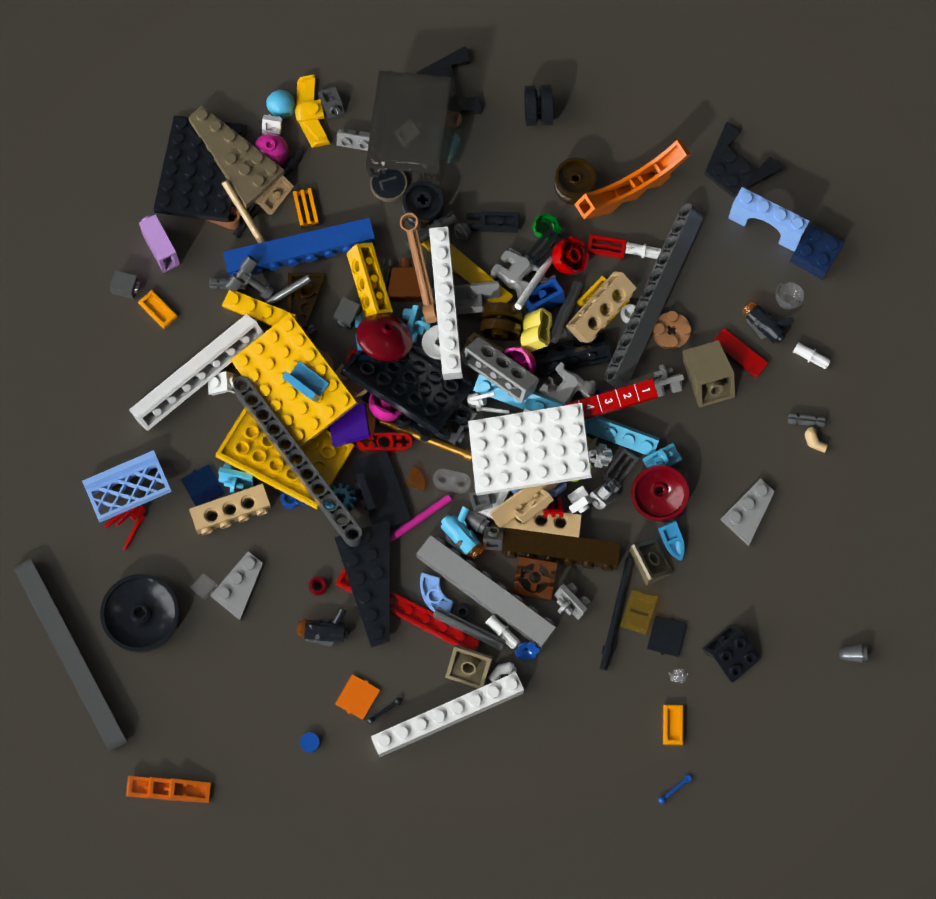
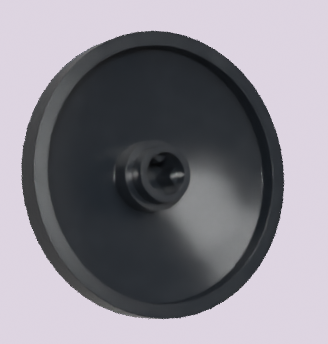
M145 574L127 576L116 582L105 594L100 609L101 624L108 638L119 648L135 653L153 651L164 645L174 634L180 614L177 598L171 588L159 578Z

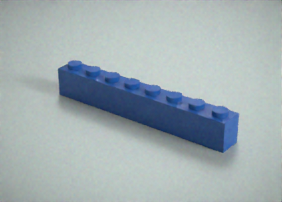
M370 218L224 251L223 254L229 278L232 274H237L241 268L240 264L247 255L257 260L258 264L251 272H253V275H258L269 269L275 271L286 265L296 266L299 262L303 261L313 262L320 257L330 258L342 252L346 254L356 244L373 243L375 245V237Z

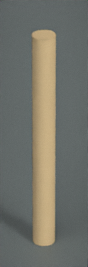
M226 180L221 183L258 244L266 242L230 182Z

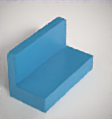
M298 362L291 373L286 371L282 376L284 380L314 402L319 400L329 386L327 381L302 362Z

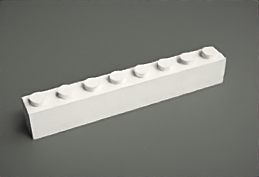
M448 227L429 228L442 375L444 380L461 379L463 374Z
M247 314L244 315L131 407L129 411L147 431L150 430L227 367L233 357L264 334V332L254 319Z
M512 673L371 736L372 742L379 757H382L524 693V688L517 673Z

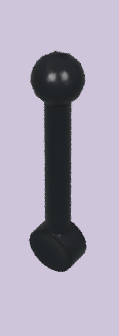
M400 697L395 698L393 703L368 719V724L373 723L395 705H400L402 699Z

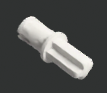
M627 242L625 253L638 255L641 258L657 259L662 249L646 246L645 243L640 245Z
M798 342L793 353L807 359L808 363L811 361L823 369H827L831 362L827 357L817 353L816 349L813 350Z
M494 614L486 621L485 624L498 637L504 639L511 649L518 646L520 640Z

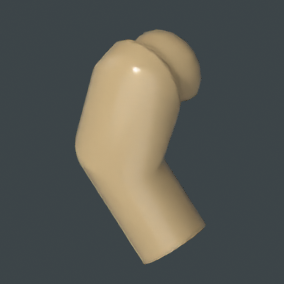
M809 427L805 431V439L808 446L825 453L828 444L819 441L817 430L814 427Z

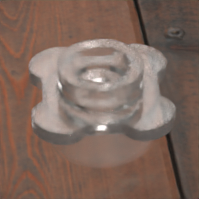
M673 669V672H669L670 681L685 683L686 677L689 676L682 669Z

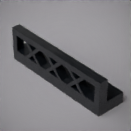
M604 333L598 334L589 343L580 342L577 339L543 347L531 352L535 357L538 378L558 373L555 368L561 361L565 364L566 370H573L611 361L612 359L610 344Z

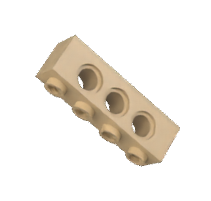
M613 272L569 321L566 327L580 342L589 343L593 341L597 336V332L609 323L612 315L618 313L621 309L620 306L633 296L636 287L623 272ZM614 291L616 292V297H615V298H613V292H614ZM602 304L604 305V310H603V312H601V306H602ZM591 318L592 324L589 326V319Z
M260 484L190 508L189 510L198 535H207L212 533L213 529L230 527L233 522H245L251 516L265 515L268 513V510H271V506L264 486ZM247 501L254 502L252 508L244 507ZM230 507L236 508V512L232 515L226 513V510ZM214 513L218 515L216 520H208V516L210 514Z
M541 510L525 523L519 522L514 517L502 528H504L503 532L505 528L579 537L582 515H579L578 512L566 511L563 514V518H559L558 514L555 517H551V514H548V517H544ZM538 518H544L546 519L547 523L545 525H539L536 522V520ZM558 520H562L566 523V526L559 528L555 523Z

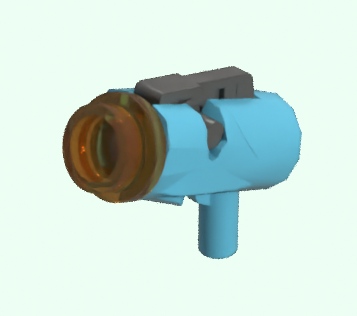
M462 506L458 518L455 514L452 516L448 514L442 519L441 529L446 533L445 540L463 555H467L468 558L471 557L475 560L485 549L473 531H469L465 519L470 509Z

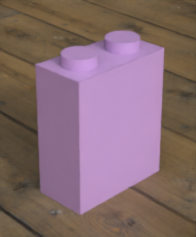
M156 214L143 218L139 222L143 237L162 272L165 273L179 266L177 253Z

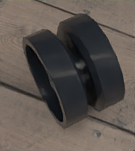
M534 85L525 86L526 126H536L538 114H540L542 125H553L554 98L551 85H541L539 97H537V89Z
M428 181L414 182L403 193V214L413 213L419 217L421 221L420 228L424 229L432 224L435 219L439 220L442 217L443 195L435 184ZM414 217L407 218L408 223L415 227L416 219Z

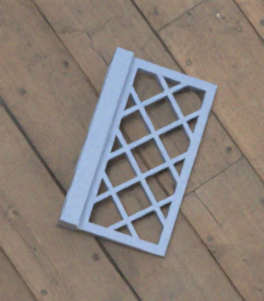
M154 450L82 481L99 522H103L172 492ZM158 469L155 477L147 475L150 470ZM136 476L140 477L137 484L129 482L130 479ZM144 479L152 480L149 488L141 486ZM157 482L165 485V488L161 490H154ZM115 485H122L119 492L111 490ZM127 486L135 488L131 496L123 494ZM139 490L146 492L145 496L142 498H137L135 496ZM104 492L101 500L94 498L93 495ZM109 494L116 496L113 503L106 502ZM120 498L128 499L126 505H117ZM103 505L111 507L109 512L100 514Z

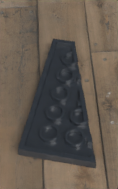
M390 519L362 528V542L356 547L347 545L341 536L334 538L371 648L390 642ZM350 533L348 537L355 539L358 537V534Z

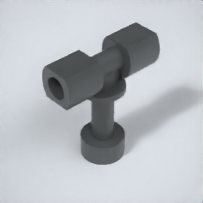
M247 255L240 264L241 268L237 274H232L225 283V286L234 293L241 284L246 285L249 283L260 291L259 296L265 300L269 299L275 289L270 284L263 285L252 277L253 272L251 271L258 263L250 255Z

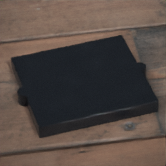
M655 616L647 649L659 652L661 655L667 654L679 657L686 624L673 621L672 618L665 619Z

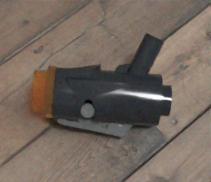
M750 301L742 310L746 321L761 339L768 338L773 344L775 342L780 343L787 336L784 326L794 322L792 315L781 320L773 318L770 312L753 301Z
M339 608L335 618L328 620V622L323 621V619H303V621H298L297 636L301 637V639H306L308 642L332 646L334 642L344 643V639H348L349 627H345L346 624L341 623L347 611Z

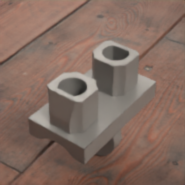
M663 364L659 365V371L653 372L655 378L661 376L660 379L653 380L658 397L665 395L663 385L670 384L672 393L683 391V374L680 375L679 373L667 377V374L673 373V369H665Z
M613 478L609 483L605 482L593 490L589 495L593 499V506L597 509H604L620 496L618 490L622 487L621 484Z
M573 582L566 586L562 584L554 594L558 599L556 602L561 606L558 612L561 614L565 611L569 616L573 614L579 620L587 611L591 601L586 596L578 599L574 595L578 589Z

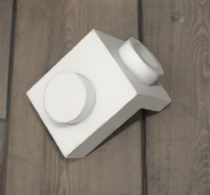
M227 371L218 373L208 381L209 395L214 396L226 392L234 393L233 382L237 375Z
M584 486L579 487L568 495V499L572 503L569 506L572 513L578 511L580 514L590 508L588 505L593 502Z

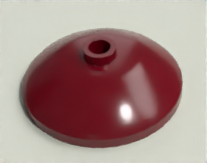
M373 314L364 318L358 325L356 338L359 346L366 354L377 360L397 361L404 358L411 350L413 336L409 327L392 315Z
M653 465L645 468L636 476L631 487V498L636 510L645 518L653 521H667L678 516L686 507L689 499V487L685 477L677 469L668 465ZM662 487L663 490L661 492L656 491V488Z

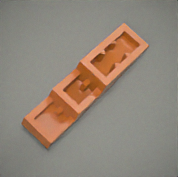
M128 776L126 796L209 803L211 783L173 778Z

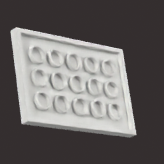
M582 403L468 421L477 496L592 478Z

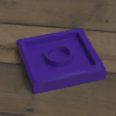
M364 402L358 403L330 425L334 448L371 437L367 409Z

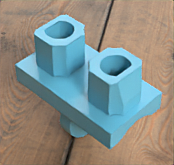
M418 305L404 309L402 318L408 321L407 326L412 333L413 344H416L418 335H422L424 330H430V325L426 323L423 311L419 309Z
M673 443L643 458L646 467L653 465L673 466L682 461V457L677 452Z
M226 462L223 468H219L218 482L224 483L226 487H230V493L234 494L236 489L243 490L244 487H253V475L244 471L235 470L236 467Z

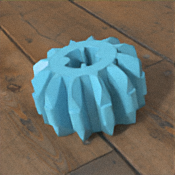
M339 483V488L337 489L332 485V491L337 497L344 500L342 504L349 512L348 508L354 510L355 505L352 503L357 502V498L353 497L355 491H349V485L343 489L342 483ZM328 503L326 505V507L329 509L334 508L336 506L334 503Z

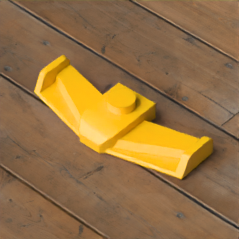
M315 75L300 77L297 81L296 109L294 110L296 120L299 122L312 148L330 145V141L319 120L325 119L321 99L314 100Z

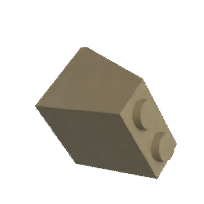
M719 340L683 351V364L699 408L735 397L734 371Z

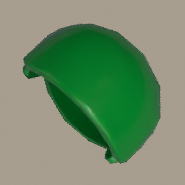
M549 213L538 215L532 224L533 232L537 238H540L550 227L558 236L562 231L558 218ZM549 234L544 241H548L551 235Z

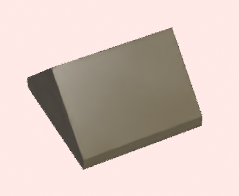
M657 539L631 546L629 552L646 586L674 573Z
M455 645L445 678L479 689L485 684L492 663V657Z

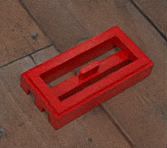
M590 234L587 252L592 255L624 260L627 240ZM592 241H600V242L618 244V245H622V247L611 246V245H607V244L592 243Z
M560 494L555 497L557 509H554V504L551 502L549 509L547 507L542 510L544 517H548V514H551V517H555L558 514L559 518H563L564 511Z

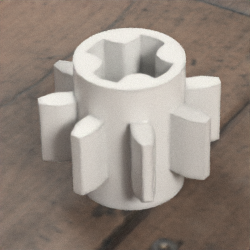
M599 443L598 446L593 445V448L589 451L590 462L595 463L594 467L602 468L603 466H608L613 457L611 449L607 448L606 444Z

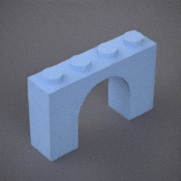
M741 187L735 198L728 219L744 227L749 218H756L769 223L781 235L778 244L794 252L809 223V220Z

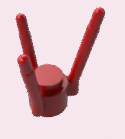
M142 505L115 516L104 525V528H107L121 518L115 524L118 527L128 517L133 521L138 519L123 550L128 548L141 522L146 518L143 515L146 509Z

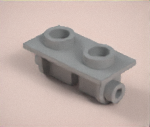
M339 129L337 131V146L373 152L376 135H372V132L361 131L358 135L355 130Z

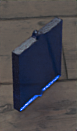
M209 464L197 471L193 470V473L181 479L195 506L211 502L225 494Z

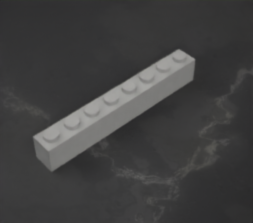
M430 535L416 553L419 560L526 639L534 642L540 649L543 648L555 632L556 627L553 626L555 623L547 617L542 618L538 615L539 611L533 606L529 605L527 607L522 603V598L516 594L511 595L508 593L507 588L500 582L496 584L491 580L492 577L487 572L477 570L475 568L476 565L472 561L462 559L460 557L461 554L457 550L447 548L445 542L436 536L434 538Z

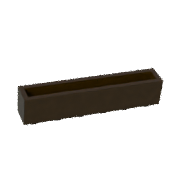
M505 528L502 554L506 558L516 559L517 556L523 555L563 562L565 566L578 564L586 569L601 567L603 571H613V569L617 570L621 543Z

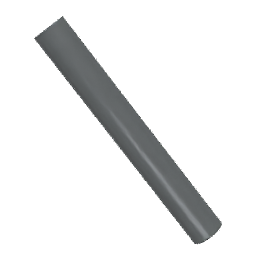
M307 274L263 302L273 305L312 281L311 276Z

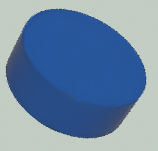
M284 492L281 494V503L285 508L294 509L298 506L295 503V498Z
M312 732L302 735L300 739L302 750L307 753L315 752L320 746L319 737Z

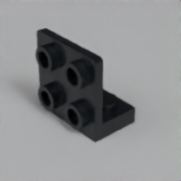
M732 624L702 648L706 655L715 659L728 680L732 683L761 659L742 629Z

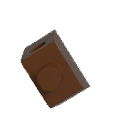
M409 258L400 259V267L392 268L388 289L390 302H423L415 267H411V259Z

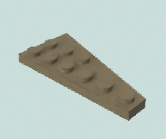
M202 105L189 116V122L206 144V148L213 155L215 162L226 179L232 184L246 209L284 175L283 168Z

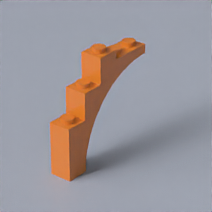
M678 139L640 169L613 184L585 193L574 205L583 219L611 214L622 203L637 200L647 189L662 186L672 176L671 173L691 153L682 139Z

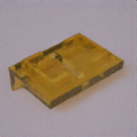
M632 590L620 627L646 635L658 596H650ZM634 609L647 613L648 617L631 612L630 610Z

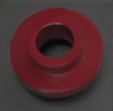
M320 576L312 578L308 585L309 591L315 596L325 594L328 589L326 579ZM318 583L322 585V588L319 590L315 589V585Z

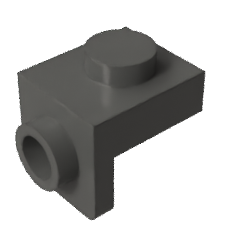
M484 526L483 549L502 551L504 528Z

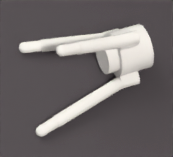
M475 392L467 396L469 408H476L477 412L510 413L509 410L483 407L487 403L486 398L495 396V392L486 394Z

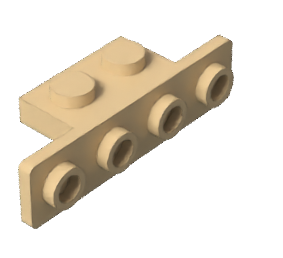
M559 483L523 488L491 511L490 515L499 528L514 517L525 523L554 501L548 492Z

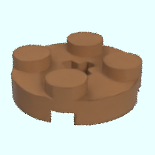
M669 311L658 317L653 328V337L655 342L664 349H680L689 340L691 326L683 315L675 311ZM669 327H674L676 329L675 335L673 333H671L670 335L668 334Z

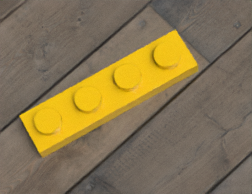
M231 290L228 291L222 304L228 310L243 316L247 314L252 319L271 327L290 313L236 291L234 293Z

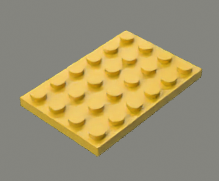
M291 313L231 359L239 373L250 380L300 448L304 447L358 404ZM298 362H302L329 383V386L317 402L309 399L282 378L286 371L291 373Z
M252 399V400H250L248 403L251 404V405H254V404H256L258 401L255 400V399ZM244 408L216 452V457L317 510L319 507ZM262 414L259 418L266 419L269 415ZM272 429L270 432L272 434H277L280 432V430ZM324 430L301 449L329 487H331L354 449V444L349 443L334 448L331 432ZM285 443V444H283L281 447L284 448V449H287V448H289L291 445L288 444V443ZM295 458L292 462L298 464L302 459ZM306 473L303 477L309 479L313 474ZM317 488L315 492L318 494L323 493L324 489Z

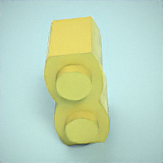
M544 308L525 314L522 323L521 346L531 352L548 346L550 343L552 314Z

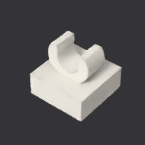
M264 115L262 119V134L275 133L281 135V116Z

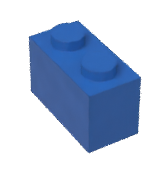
M555 277L533 290L524 304L528 313L540 308L549 311L564 303V292Z

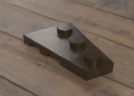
M288 273V286L307 274L312 278V281L288 295L287 312L298 317L297 322L303 329H306L326 273Z

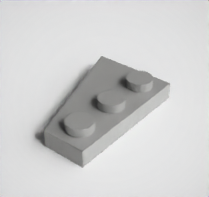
M760 478L721 518V521L749 546L775 491Z
M248 551L210 595L211 598L241 621L252 590L262 570L263 563Z

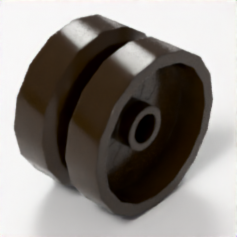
M582 158L566 159L556 170L554 183L556 195L566 204L574 205L585 193L594 191L596 181L595 169L590 162Z
M503 302L484 304L481 314L484 320L480 322L479 333L493 340H518L521 337L522 327L519 324L523 321V309L518 310L515 308V305Z

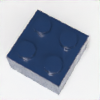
M811 224L793 253L790 262L823 280L844 242Z

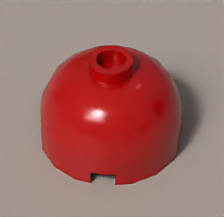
M574 236L559 241L555 245L551 257L555 268L560 273L566 275H574L584 271L589 263L588 252L585 253L583 248L585 244Z

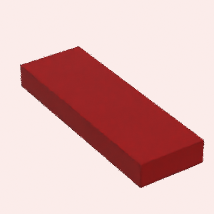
M725 328L714 339V341L719 340L726 356L754 378H757L768 365L767 361Z

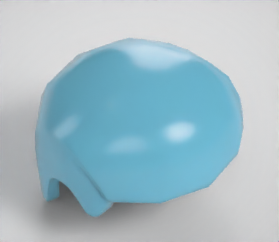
M278 89L268 96L266 106L273 116H281L282 119H286L295 112V100L288 91Z

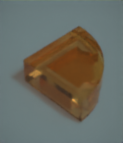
M412 466L406 486L424 491V477L417 468Z

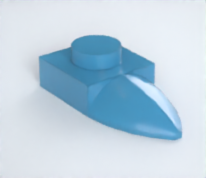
M674 520L657 527L668 552L681 561L685 549L684 540L677 522Z

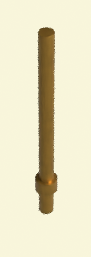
M380 420L379 425L399 433H407L412 438L422 441L420 434L411 429H401L392 421ZM434 437L429 441H423L462 456L467 461L471 462L472 460L471 449L467 448L465 450Z

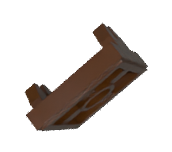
M519 555L513 594L551 600L558 561ZM534 564V569L529 573L522 572L526 566ZM540 565H543L548 570L550 576L542 574ZM532 572H538L541 575V579L538 582L531 581L530 574ZM520 578L528 579L531 583L530 590L523 586ZM541 582L549 583L543 590L536 591L537 585Z

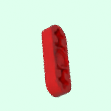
M370 433L371 437L366 438V440L373 441L374 437H376V447H374V443H368L366 447L364 443H361L362 440L356 441V445L361 451L403 452L407 451L412 445V438L407 433ZM381 437H386L389 440L388 447L380 445L379 439ZM402 438H404V441H408L404 447H402V443H396L395 447H392L394 441H400Z

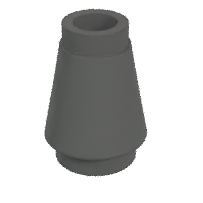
M469 510L465 522L477 533L484 534V526L490 527L491 521L488 517Z
M857 644L839 648L840 660L859 663L868 661L867 645Z

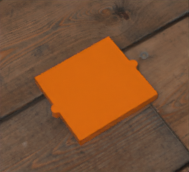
M352 674L335 705L346 710L348 714H353L364 720L380 689L369 684L368 680L364 681Z

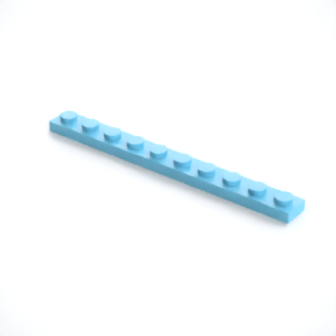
M479 374L473 390L480 394L495 392V396H491V398L529 411L567 404L534 392L524 402L520 403L481 374ZM602 416L585 420L586 433L645 455L654 453L659 443V437Z

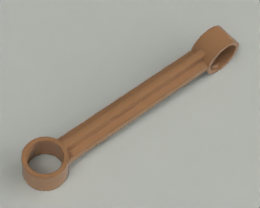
M406 213L400 219V226L407 232L423 301V315L427 324L438 322L436 304L434 303L418 234L421 221L413 213ZM414 217L416 219L415 227L410 230L406 229V219Z

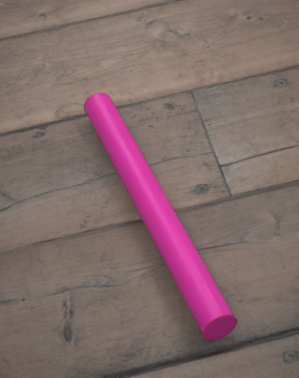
M447 494L391 533L390 543L451 502V497Z

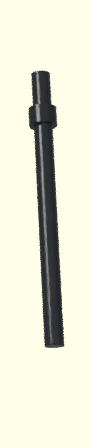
M298 148L294 155L284 163V177L295 169L298 160L305 153L301 148ZM255 204L249 211L252 220L262 208L258 204ZM244 219L232 233L236 238H239L247 228Z
M629 557L625 561L606 644L603 645L601 652L603 656L600 669L607 671L610 656H613V644L634 559Z

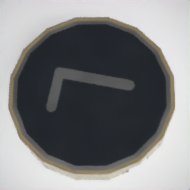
M391 165L382 166L372 174L370 180L371 191L376 198L384 202H395L403 196L407 189L406 176L398 167Z

